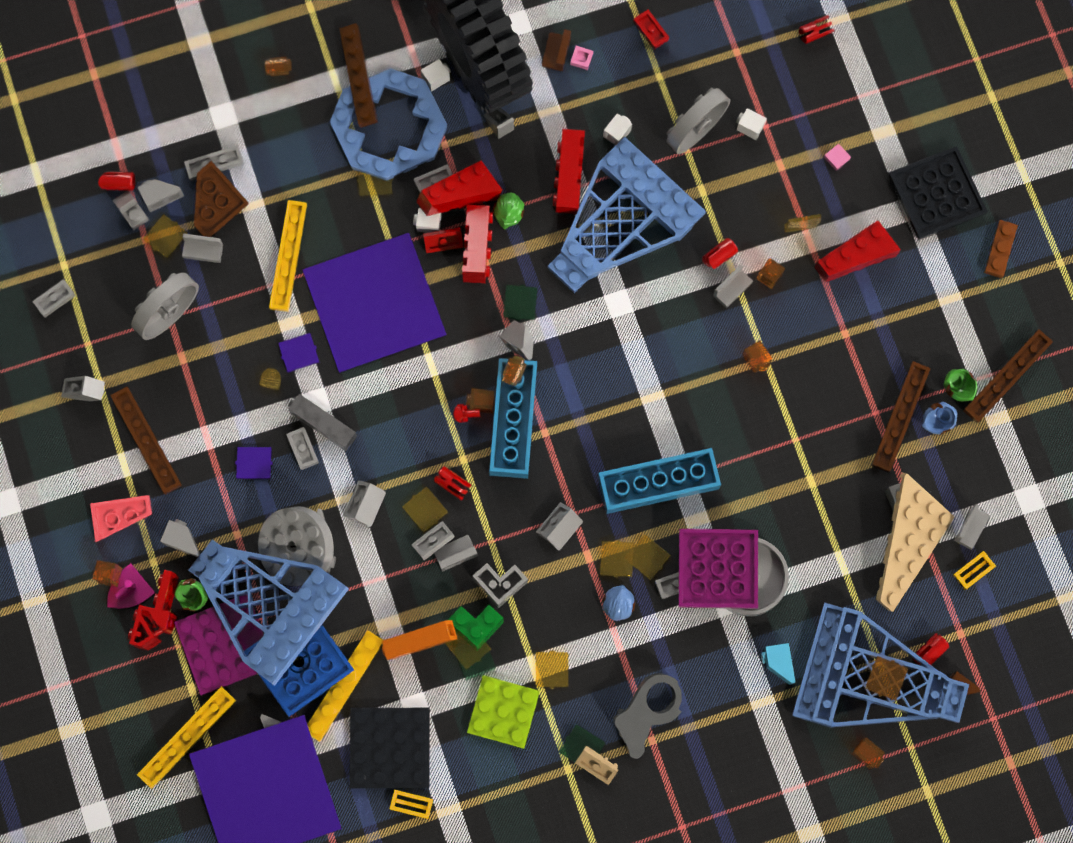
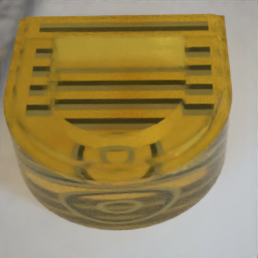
M272 368L265 370L261 376L260 387L279 390L281 383L280 373Z

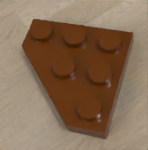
M210 161L197 172L194 227L202 236L212 237L248 206L249 202L217 166Z

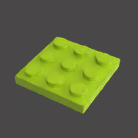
M483 675L467 733L524 749L540 691Z

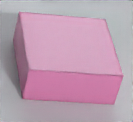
M576 46L570 65L588 70L594 51Z
M839 144L824 156L836 171L851 158Z

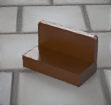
M564 29L563 35L549 33L542 67L563 72L571 40L570 30Z

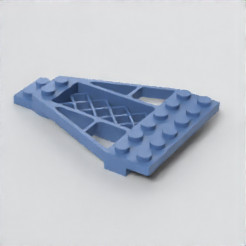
M624 137L599 161L563 244L561 253L547 268L575 293L587 280L597 277L600 273L675 241H680L692 229L693 225L705 215L706 211ZM600 170L620 186L606 201H603L592 191ZM591 196L601 207L579 228H576L588 197ZM618 199V207H610ZM620 199H631V207H620ZM633 199H634L641 207H634V205H633ZM618 211V220H607V212ZM620 211H631V220H621ZM634 211H644L645 220H634ZM605 212V220H597ZM655 219L673 237L650 245L640 233ZM594 224H605V233H594ZM608 224H618V232L608 233ZM621 224H632V232H621ZM634 224H640V225L634 230ZM592 225V233H584ZM581 237H592V245H581ZM595 237H605L606 245H595ZM608 237H619V245H608ZM621 237H627V238L621 243ZM634 239H637L646 247L613 261ZM606 249V258H595V250ZM608 249H615V250L608 256Z
M213 539L188 570L199 578L242 661L274 686L349 590L347 586L317 565L222 547ZM248 558L281 564L283 566L275 576L271 577L250 562ZM291 567L313 571L296 593L291 592L280 584L281 579ZM251 568L259 574L251 575ZM246 569V577L238 578V570ZM264 578H266V579H267L268 581H270L272 584H270V585H265V580H264ZM260 579V587L252 588L251 580ZM247 581V589L239 591L238 583ZM234 584V592L226 594L225 586ZM278 588L285 592L286 595L279 596ZM274 589V597L266 598L265 591ZM261 592V600L253 601L252 593ZM248 595V602L240 604L239 596ZM234 597L235 605L232 602H230L228 598ZM216 598H219L242 615L241 620L233 630ZM288 599V605L280 609L279 601ZM275 602V610L267 612L266 604ZM262 605V613L253 614V606ZM248 608L249 615L241 609ZM276 615L274 623L268 625L267 617ZM262 618L263 625H261L254 619ZM251 622L264 632V636L250 654L246 656L237 636L246 624Z
M824 602L792 716L830 728L938 718L959 723L969 684L950 679L864 615L863 612ZM861 620H864L885 636L880 654L854 646ZM888 640L918 661L921 666L886 656L885 649ZM852 652L857 653V655L851 657ZM862 655L867 665L857 670L852 660ZM866 656L877 660L869 663ZM881 661L886 671L876 676L871 666ZM850 662L855 672L845 677ZM885 662L894 664L896 666L889 669ZM901 667L906 677L896 682L891 671ZM869 668L874 678L864 683L859 672ZM905 668L915 670V672L908 675ZM920 672L925 683L915 687L910 677ZM888 673L893 684L883 688L878 678ZM856 674L861 685L852 689L847 679ZM907 679L913 689L903 694L898 684ZM876 680L881 690L871 695L866 685ZM843 682H845L848 689L842 688ZM926 685L923 698H921L917 690ZM895 686L901 696L890 700L886 690ZM861 687H864L868 695H864L854 691L858 690ZM883 692L887 701L875 698V696ZM915 692L920 702L910 707L905 696ZM843 694L866 701L867 706L863 720L833 721L840 695ZM902 698L907 707L895 704L894 702ZM871 704L907 713L906 717L866 719ZM921 704L919 711L913 709L914 707Z

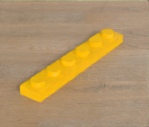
M288 200L269 305L270 310L289 312L307 210L306 202Z
M367 630L348 660L354 671L330 688L307 724L311 736L319 742L325 736L382 646L383 639Z
M221 686L137 775L153 789L236 700Z

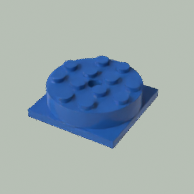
M323 625L319 627L297 656L304 661L302 667H295L292 663L275 686L258 674L288 717L354 671ZM259 641L244 650L246 656L250 654Z

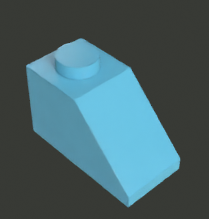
M789 643L764 647V652H761V659L763 664L766 663V668L789 685L794 684L795 676Z

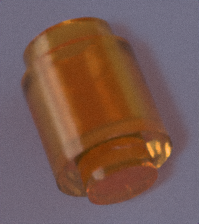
M287 56L265 60L266 75H271V77L289 75V71H292L291 59L287 60Z
M518 356L509 358L502 373V381L516 386L521 381L527 366L524 363L525 360Z

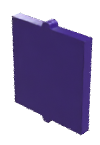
M310 333L278 343L282 353L281 359L284 360L288 373L320 363L316 353L317 347L314 345Z
M237 447V461H235L237 465L236 479H271V465H273L271 461L272 448Z

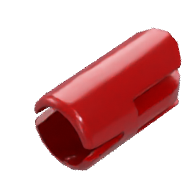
M829 15L799 27V35L809 33L801 38L805 44L835 32L833 28L819 34V30L833 25L831 21L819 27L816 26L817 23L830 18Z
M104 172L99 178L98 184L101 189L133 191L135 188V174L133 172Z
M726 238L703 256L702 262L706 266L716 269L736 255L738 248L731 239Z
M443 466L438 472L439 475L435 476L434 482L462 501L464 496L459 492L467 494L468 490L464 486L470 488L472 484Z
M936 633L916 654L932 665L949 648V644L941 635ZM912 658L915 663L921 666V664L918 661Z

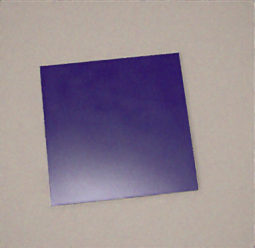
M409 233L302 269L339 373L447 335Z
M304 715L189 754L218 843H302L342 829Z

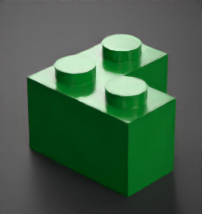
M490 605L476 619L462 606L448 619L453 621L455 632L476 651L504 623L503 617Z

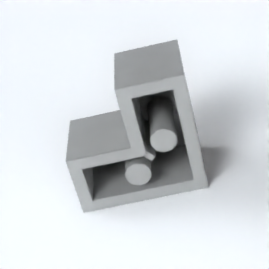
M486 563L472 576L473 580L498 608L528 583L527 577L516 565L499 577L489 564Z

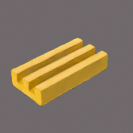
M983 551L954 573L953 577L966 590L995 568L996 565ZM983 557L985 559L965 576H960L962 572ZM985 564H989L987 569L966 584L965 580Z
M394 790L390 810L429 819L433 799ZM397 795L428 802V805L424 806L397 799ZM395 803L426 810V813L423 814L395 807Z

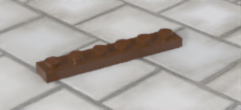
M355 23L339 28L358 125L362 128L378 123L359 26Z
M1038 329L963 411L978 424L1053 341Z
M914 361L911 363L871 466L888 473L891 471L931 368Z
M128 386L110 395L163 493L166 495L181 487L180 480Z

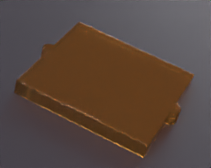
M877 656L865 689L877 693L879 697L885 696L896 701L908 668L895 663L894 660L889 661Z

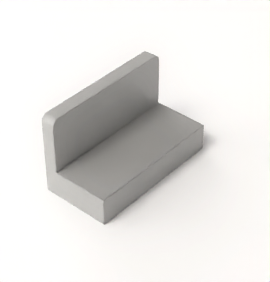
M183 234L182 238L185 241L182 253L183 258L215 263L221 262L223 251L221 239Z
M742 265L733 271L714 291L713 296L726 309L753 283V280L743 272L744 266Z
M358 481L343 516L371 527L386 492L371 483Z
M560 502L536 532L539 536L549 541L557 550H560L583 523V520L570 507Z
M978 504L971 508L954 541L970 550L973 549L990 518V515L979 510L980 506Z
M469 535L444 545L434 553L442 572L478 556Z

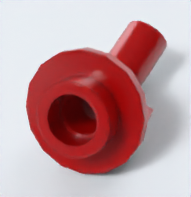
M458 404L454 408L453 416L458 423L467 422L470 417H480V409L468 410L467 405Z

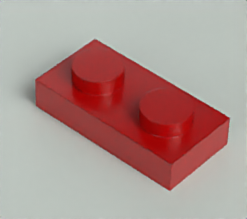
M649 9L633 19L634 24L654 50L669 41L670 37Z
M460 227L423 233L426 253L463 247Z

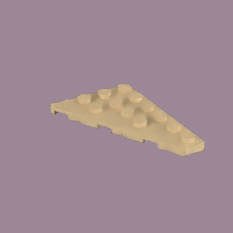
M903 472L900 475L902 481L900 491H897L896 504L894 505L891 520L894 521L892 532L888 535V546L885 550L883 564H885L883 577H880V587L876 596V600L891 612L894 611L954 519V516L913 478Z

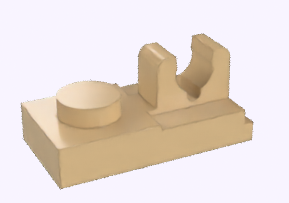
M587 746L575 762L608 785L618 772V765L616 763L612 764L608 761L607 757L603 758V756Z

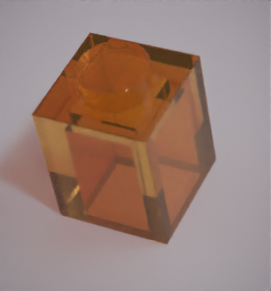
M769 258L756 279L772 289L783 275L785 268Z
M760 340L746 348L742 354L754 373L759 370L760 372L767 370L773 359Z
M472 388L471 394H467L466 405H470V410L480 409L482 413L493 414L495 391Z
M97 560L92 579L99 584L118 587L122 568L116 563Z
M863 738L851 753L869 769L878 768L884 761L882 756L885 754L868 738Z

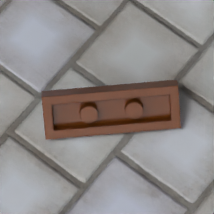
M1003 220L998 221L984 273L1003 278L1018 225Z

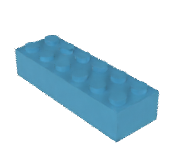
M499 358L490 476L528 479L537 361Z
M712 448L598 473L606 514L718 490L721 486Z

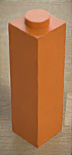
M442 621L383 640L382 652L387 660H392L457 640L453 621Z

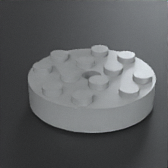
M710 88L704 96L702 94L698 96L694 101L695 104L685 114L679 115L675 120L676 125L666 133L668 135L666 143L677 154L686 152L701 140L727 110L730 99L719 88Z
M187 273L171 274L157 289L152 288L146 295L148 298L135 308L136 314L133 317L131 327L144 340L160 335L171 327L189 308L198 293L199 285Z
M295 506L274 512L264 522L258 539L259 554L317 565L324 571L328 570L333 558V538L327 523L318 513L306 507ZM262 561L264 568L271 577L275 576L283 566ZM291 567L280 583L288 586L303 585L313 571Z
M758 538V609H727L728 611L741 616H758L768 612L781 601L788 587L789 571L783 555L774 545Z

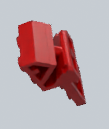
M164 570V573L160 575L158 580L160 589L155 594L153 600L155 608L139 605L138 610L134 611V627L130 629L128 634L130 645L149 651L162 642L158 635L163 632L166 634L173 633L174 622H176L177 616L170 611L179 576L174 572Z

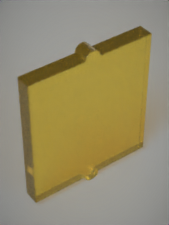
M358 171L359 179H357V183H359L360 196L392 194L393 178L386 181Z
M163 214L143 240L152 246L154 251H158L168 258L183 240V234H188V232L181 228L176 221L173 222Z
M821 214L788 219L787 224H784V231L791 232L815 228L821 222Z
M427 487L417 495H413L412 499L402 506L423 532L427 531L434 524H438V521L448 513Z
M644 534L636 544H633V548L624 559L651 580L658 570H662L663 564L671 555Z
M619 540L616 542L602 541L600 575L614 576L615 578H618V576L632 577L634 543L620 542Z
M457 632V640L445 643L466 670L477 661L480 662L481 658L492 650L485 642L476 651Z
M553 650L550 652H536V687H550L551 689H554V687H568V652H554Z

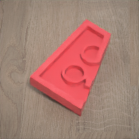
M150 495L91 503L95 542L152 515Z

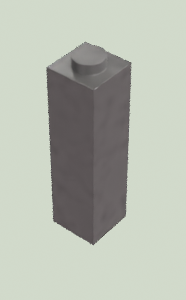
M301 394L297 398L293 397L289 402L288 410L292 415L343 450L347 451L356 439L357 434L355 431Z

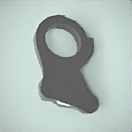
M656 673L646 677L637 688L628 708H618L616 711L618 714L614 716L612 722L617 728L619 736L626 744L628 754L632 758L638 759L644 754L645 741L652 725L669 723L682 712L679 710L682 702V691L675 678L663 673ZM665 682L672 691L671 702L666 709L654 712L648 707L646 702L647 693L653 685Z

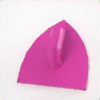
M130 563L113 581L108 594L107 607L117 609L130 608L141 604L155 592Z

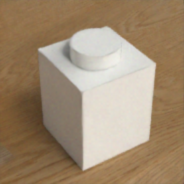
M438 59L421 70V77L426 81L432 92L450 81L449 73L451 71L446 63L443 64Z
M747 108L745 113H740L737 118V131L757 140L767 118Z
M617 113L604 129L603 137L617 145L630 133L632 128L631 121L626 116H620Z
M418 208V214H414L413 225H416L417 232L429 233L440 231L441 213L426 216L423 210Z

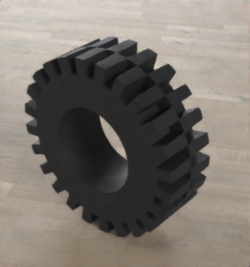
M424 0L425 9L431 16L430 22L432 27L437 30V38L440 44L444 46L448 60L452 61L456 75L461 77L464 88L467 92H470L472 100L475 103L477 102L481 110H484L486 114L491 113L533 90L531 86L533 85V80L530 77L531 70L525 62L527 60L526 54L518 44L521 41L518 34L512 30L511 24L513 23L509 15H505L501 0Z

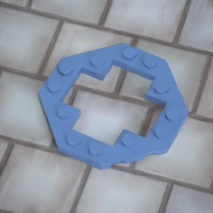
M391 68L369 78L374 103H379L384 88L418 98L412 112L413 116L428 120L417 151L399 145L393 162L359 151L365 134L349 129L355 114V105L351 86L342 90L330 120V125L353 170L388 181L402 172L406 173L417 168L422 163L435 160L447 129V123L424 79Z

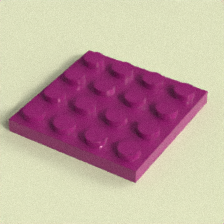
M679 529V608L758 609V530Z
M248 595L239 596L240 604L248 602ZM235 599L229 600L235 605ZM221 603L219 606L233 630L241 620L242 615L226 603ZM214 607L174 622L201 696L216 691L221 686L226 687L258 674L242 661ZM248 608L241 609L249 615ZM249 622L239 633L237 639L242 649L246 650L259 641L264 634L261 629Z

